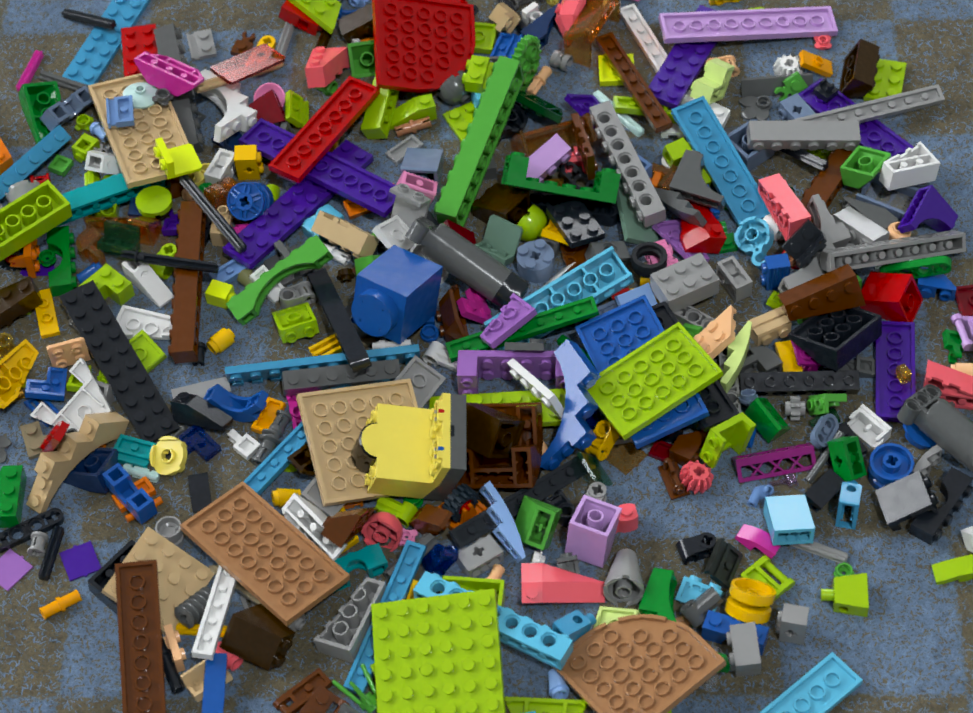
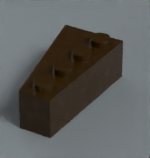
M31 277L0 289V329L5 325H11L14 323L15 318L20 315L24 316L43 303L39 289Z

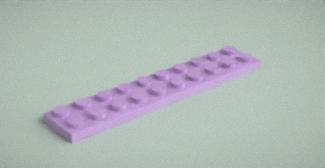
M831 6L659 13V22L665 44L803 38L821 35L837 36L838 33Z

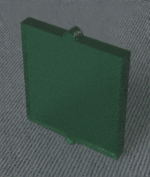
M577 453V456L594 481L602 482L607 486L613 485L597 458L587 453Z

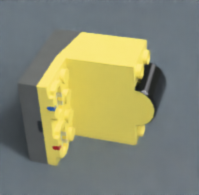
M442 393L440 398L435 401L434 408L431 409L378 403L375 409L371 411L370 419L367 418L366 426L360 432L351 452L352 461L356 468L361 472L367 473L365 475V486H368L367 493L439 501L447 499L448 494L452 493V490L466 471V395Z

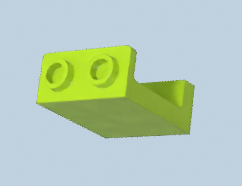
M741 412L711 428L699 457L713 469L716 467L723 451L732 448L740 455L746 450L756 424Z

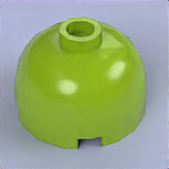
M535 204L528 209L530 213L523 216L517 224L523 229L521 240L524 242L535 241L538 237L541 239L542 229L547 225L545 213Z

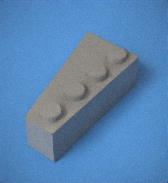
M366 577L350 596L349 602L345 606L342 605L338 610L337 616L324 626L325 630L313 639L318 652L351 663L354 662L372 621L371 604L380 603L387 587L385 582Z

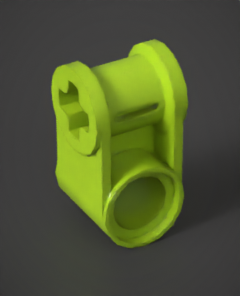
M172 243L163 245L157 255L175 257V253H177L176 245ZM149 264L158 277L164 280L171 276L175 268Z

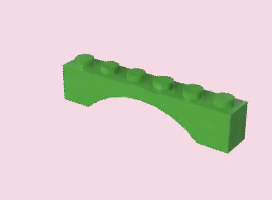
M317 235L310 237L305 241V244L294 249L288 257L278 261L275 267L261 274L258 280L248 284L241 293L232 296L226 305L235 318L242 325H245L259 315L266 296L281 280L299 271L319 269L334 257Z

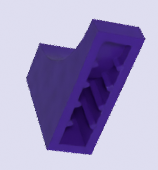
M930 185L917 190L897 229L901 233L916 230L920 223H924L932 227L936 232L949 231L955 226L958 215L934 186Z

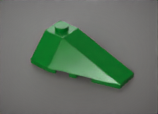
M57 81L22 84L18 95L21 107L36 144L50 133L40 117L49 107L61 100Z

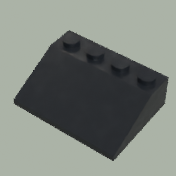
M858 307L812 316L788 333V338L821 366L838 371L882 336V316Z

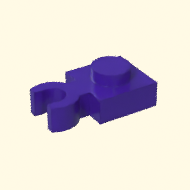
M170 210V218H165L161 230L163 236L178 235L177 224L180 221L178 213L174 214V211Z

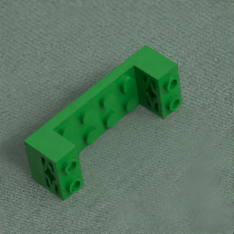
M511 152V155H506L501 185L616 204L621 174L616 173L615 169L602 168L601 171H596L593 188L580 187L579 190L576 189V185L562 184V186H557L558 182L547 180L544 183H539L540 179L527 178L529 158L525 157V153Z

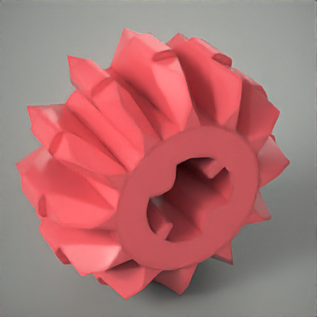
M690 460L682 466L679 480L687 488V492L691 490L694 495L698 492L703 494L711 487L714 474L711 473V468L705 467V463L700 464L698 460L695 462Z

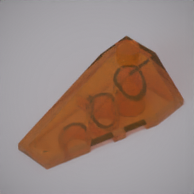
M86 216L84 218L87 230L152 247L155 246L162 233L161 221L156 218L145 216Z

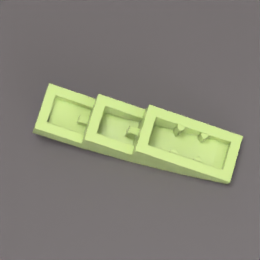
M749 320L727 348L728 359L724 363V376L720 380V384L726 393L729 392L745 362L752 322Z

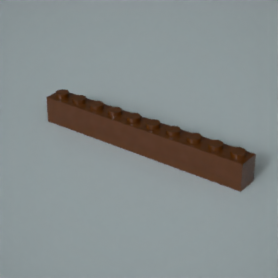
M195 200L182 201L181 207L178 209V219L180 221L177 224V234L179 236L176 239L177 253H175V257L204 261L207 214ZM174 268L175 283L172 285L174 298L171 300L173 314L170 315L172 329L169 330L171 345L168 346L169 356H172L175 364L198 362L203 271Z

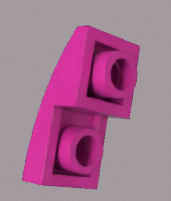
M743 524L735 536V539L750 551L756 547L770 559L775 556L781 546L772 545L769 533L747 524Z

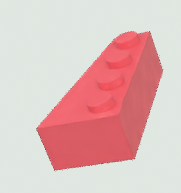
M779 173L758 180V193L783 238L787 241L807 219L811 221V215Z

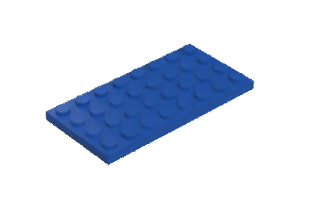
M642 295L575 327L598 373L665 331L646 295ZM697 393L632 435L631 439L636 449H639L710 415L699 393Z

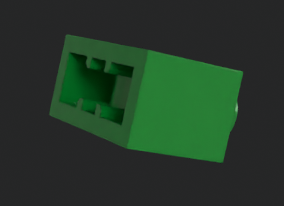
M844 436L827 442L834 472L844 481H852L867 475L858 436Z

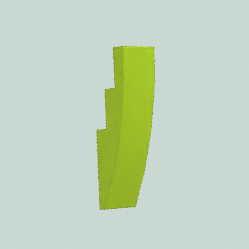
M973 554L932 564L937 585L959 580V582L972 580Z

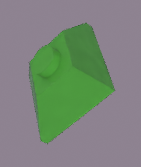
M858 145L840 167L843 185L860 189L876 176L882 168L883 162L891 157V153Z

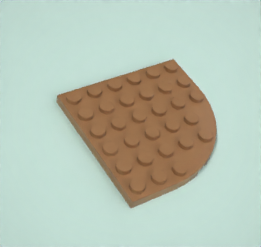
M638 614L619 617L618 621L607 625L605 622L591 629L573 643V652L562 670L551 667L596 713H668L725 667L727 663L699 634L679 621L668 620L664 616Z

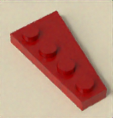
M60 421L57 425L55 424L54 428L40 445L41 452H50L56 448L69 427L68 423Z

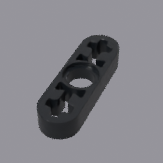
M569 161L562 164L560 175L568 184L576 185V189L580 190L576 182L584 180L587 184L585 187L593 188L594 182L588 180L587 175L576 164ZM572 169V174L570 172L565 173V170Z

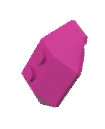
M144 51L134 58L135 64L148 84L158 89L165 88L173 96L178 97L194 89L204 81V77L198 69L169 56L150 54V52Z

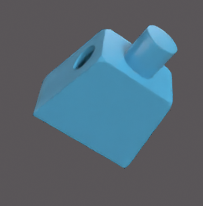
M855 480L842 482L835 527L856 529L862 485L858 484ZM845 505L852 506L850 517L852 523L840 521L844 516Z
M575 610L553 622L552 631L566 634L574 643L590 631L591 626L596 624V618L592 613L584 616L579 610Z

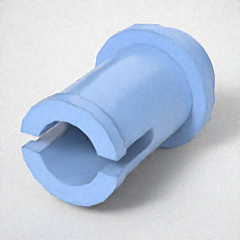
M93 122L89 127L90 133L92 135L95 134L104 143L108 141L102 124L100 122Z

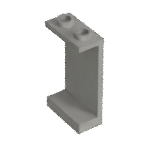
M400 183L390 188L389 192L396 195L391 218L398 215L410 228L415 219L421 216L427 217L430 198L421 192L409 188L406 184ZM385 246L380 247L384 251L388 250Z

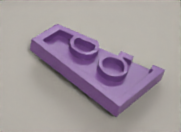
M681 219L662 221L652 225V228L684 259L698 254L685 252L680 241ZM701 253L706 261L709 262L710 258L707 253Z
M515 293L510 296L511 301L507 306H502L500 315L492 319L480 335L482 341L492 349L500 345L537 315L536 309Z

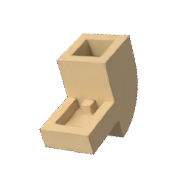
M503 2L498 3L488 17L497 24L495 29L499 32L505 30L508 33H512L521 20L519 15Z

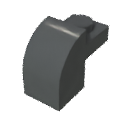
M752 347L749 349V357L745 358L740 373H751L755 370L759 372H782L783 362L773 350L767 347Z

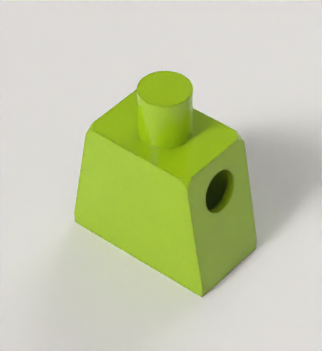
M867 573L833 578L832 589H821V601H833V612L867 617L869 610Z

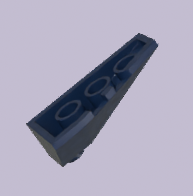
M102 447L95 449L94 452L89 453L74 467L63 483L89 492L106 494L109 489L106 487L102 474L118 463V450Z

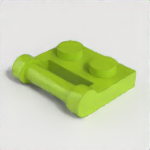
M764 555L741 573L740 578L755 579L770 585L776 591V600L786 591L790 590L796 582L792 578L786 577L770 562L771 559ZM762 568L767 569L782 584L779 585Z

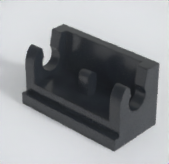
M831 468L804 493L809 508L816 513L841 490L842 482H845Z

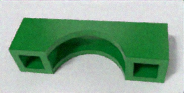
M69 226L55 227L47 232L49 250L62 257L60 265L48 272L49 288L52 297L60 296L78 287L77 277L74 276V273L77 272L76 262H73V258H76L75 247H72V244H75L74 232H70Z

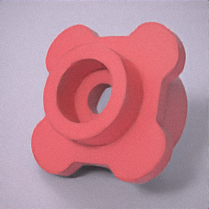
M814 36V47L819 50L830 49L832 47L830 43L831 36Z

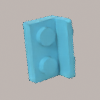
M690 575V578L683 577L675 600L686 603L691 599L698 598L710 587H713L721 597L724 596L725 592L721 591L722 586L712 582L708 586L701 583V578Z

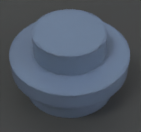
M744 389L740 392L739 402L750 406L758 395L753 389Z

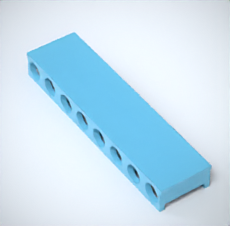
M611 246L525 297L523 300L534 307L537 313L593 296L597 305L634 283L633 275L628 271ZM500 313L483 323L484 327L486 328L492 319L497 318ZM552 331L517 342L529 343V339H540ZM502 346V347H499V348H496V349H497V350H505V346Z

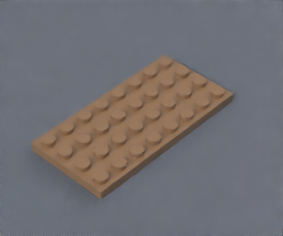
M244 481L180 524L181 530L286 626L290 625L350 580V575Z

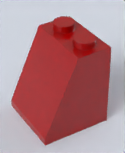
M870 272L861 290L866 305L860 306V308L882 316V319L888 321L913 322L923 302V298L912 274Z

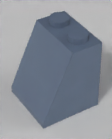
M407 148L401 165V175L406 170L410 174L413 173L417 176L420 175V177L423 176L424 178L434 180V182L437 181L436 194H439L444 164L443 149Z

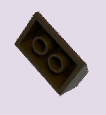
M860 39L844 58L839 91L846 97H864L869 91L874 89L876 84L874 78L878 71L876 66L880 59L879 46Z

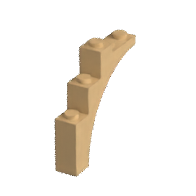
M117 412L85 414L79 432L65 433L57 451L40 453L34 469L38 474L26 505L39 514L47 511L57 489L74 467L101 445L118 439L120 434L124 435L129 420Z

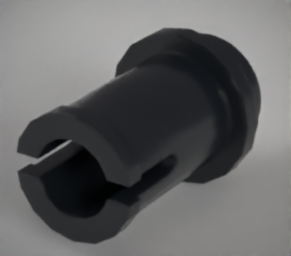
M199 342L198 362H192L193 366H197L198 363L201 366L205 365L207 347L205 343Z

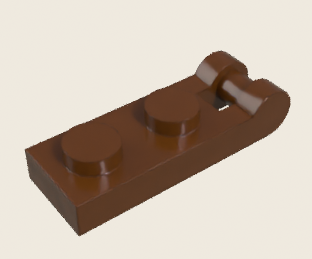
M318 668L277 698L273 706L282 713H297L303 708L319 684L329 689L333 686L332 681ZM291 701L293 704L288 707L286 704Z

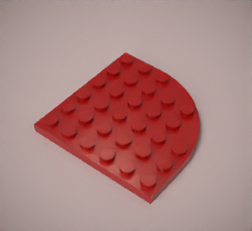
M372 0L376 88L417 93L439 90L440 86L451 75L456 77L459 75L458 71H465L467 59L471 60L475 49L473 4L445 0Z

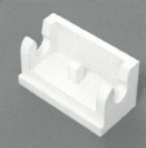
M864 404L860 405L849 416L851 419L847 423L849 427L873 449L882 445L891 437L892 427Z

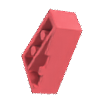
M320 46L312 50L305 67L308 88L326 87L335 80L337 73L341 75L343 68L350 67L348 47L325 48Z

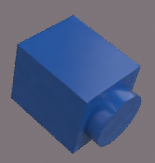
M393 245L357 274L354 301L351 306L352 323L357 324L362 331L371 336H383L401 344L436 314L443 266Z

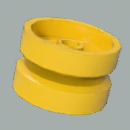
M733 579L729 589L731 596L727 598L725 605L726 613L746 623H767L772 612L770 606L773 605L776 596L775 589L755 579Z

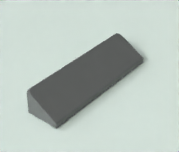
M813 73L800 74L807 86L813 84ZM790 75L741 78V96L743 98L747 96L783 95V92L775 94L774 89L785 86L782 81Z

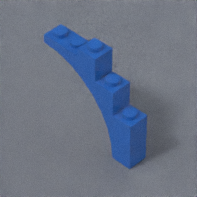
M566 339L553 352L562 369L566 394L561 424L552 443L541 457L540 467L548 471L558 468L560 463L574 452L575 448L584 450L597 438L585 420L591 417L599 407L587 390L594 386L601 376L579 345L569 339Z

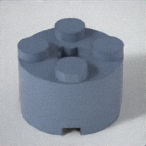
M545 240L529 241L518 247L517 271L522 278L533 283H540L552 276L555 269L554 251Z

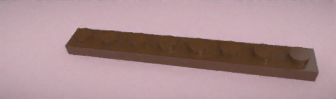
M610 32L596 37L597 45L655 133L672 128L671 119L614 34Z

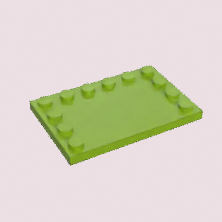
M677 322L600 372L601 377L587 391L599 406L598 409L620 436L626 440L723 377L724 374L680 322Z

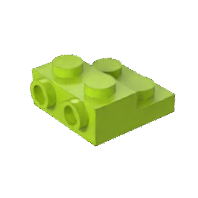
M472 55L471 60L467 59L466 70L468 71L463 73L462 76L465 91L485 92L487 79L493 73L494 62H490V57Z
M308 302L272 312L273 320L283 344L287 342L294 343L297 339L313 337L315 334L320 333L317 320Z

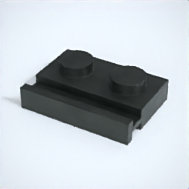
M719 538L707 562L704 573H708L710 578L719 586H722V588H730L743 554L730 543H726L724 538Z

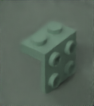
M493 214L489 217L483 241L475 245L506 266L515 260L523 229Z

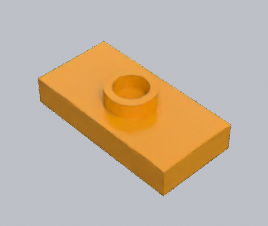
M805 50L799 53L801 67L825 77L833 75L831 61Z
M268 397L265 401L267 402L265 408L261 411L258 419L253 422L251 430L262 434V429H269L276 417V411H284L286 408L285 402Z

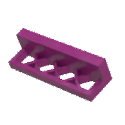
M804 443L732 457V462L736 466L738 482L742 483L811 470L816 463L814 446L811 443ZM810 454L811 465L803 466L798 463L803 455ZM789 458L793 461L789 469L784 470L779 467L783 459ZM764 462H770L774 465L769 473H763L759 470ZM749 465L754 468L750 476L742 477V466Z

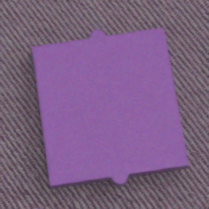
M11 549L0 557V586L6 591H9L33 568L31 564L24 560L23 556H19Z

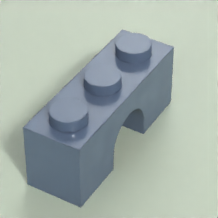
M84 85L73 92L65 101L57 102L43 113L40 119L50 132L59 124L63 125L93 104L87 86Z

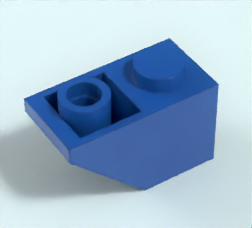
M944 274L918 278L917 287L923 298H935L936 289H940V300L954 301L957 287Z

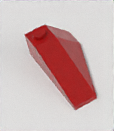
M689 201L694 209L700 211L707 223L704 227H700L681 219L680 241L684 251L719 254L727 238L721 223L706 206Z

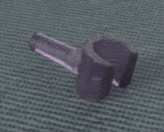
M792 473L787 474L781 480L768 482L772 486L787 484L789 488H792V484L798 486V480Z

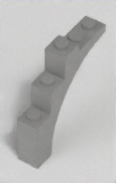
M819 194L812 195L807 208L812 216L814 225L826 236L827 246L824 250L846 247L851 239L850 231L843 222L835 223L834 217L829 213L826 203ZM816 252L812 256L813 260L807 267L803 266L795 273L784 277L778 286L780 293L828 273L821 270L820 253Z

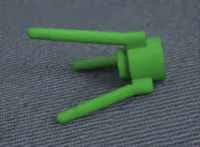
M362 663L361 668L373 694L369 691L364 695L350 681L349 685L361 697L359 700L336 680H333L332 683L357 703L363 711L366 710L368 713H371L377 708L376 687L365 664Z

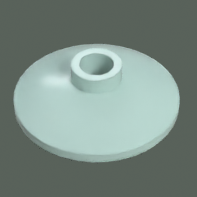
M137 82L127 86L123 91V96L132 95L133 107L144 109L156 103L152 101V97L156 96L157 88L146 82Z

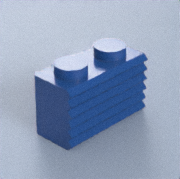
M787 253L764 256V263H761L762 274L760 275L761 286H765L767 291L778 289L781 280L790 275L791 265Z

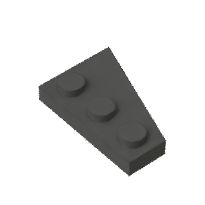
M529 339V343L505 342V350L551 351V344L546 343L544 339Z

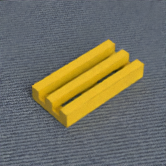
M335 334L308 347L312 356L338 354L342 351Z

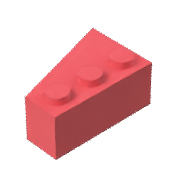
M928 360L923 387L928 384L935 385L942 392L940 398L948 402H954L955 408L973 410V376Z

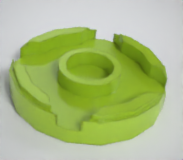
M157 185L141 190L136 197L135 204L140 214L145 217L155 218V216H163L170 211L173 201L170 191L165 187Z

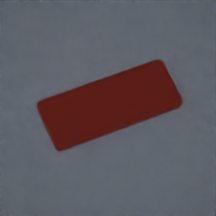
M261 44L211 66L210 71L228 84L233 85L283 63L285 56L267 44Z

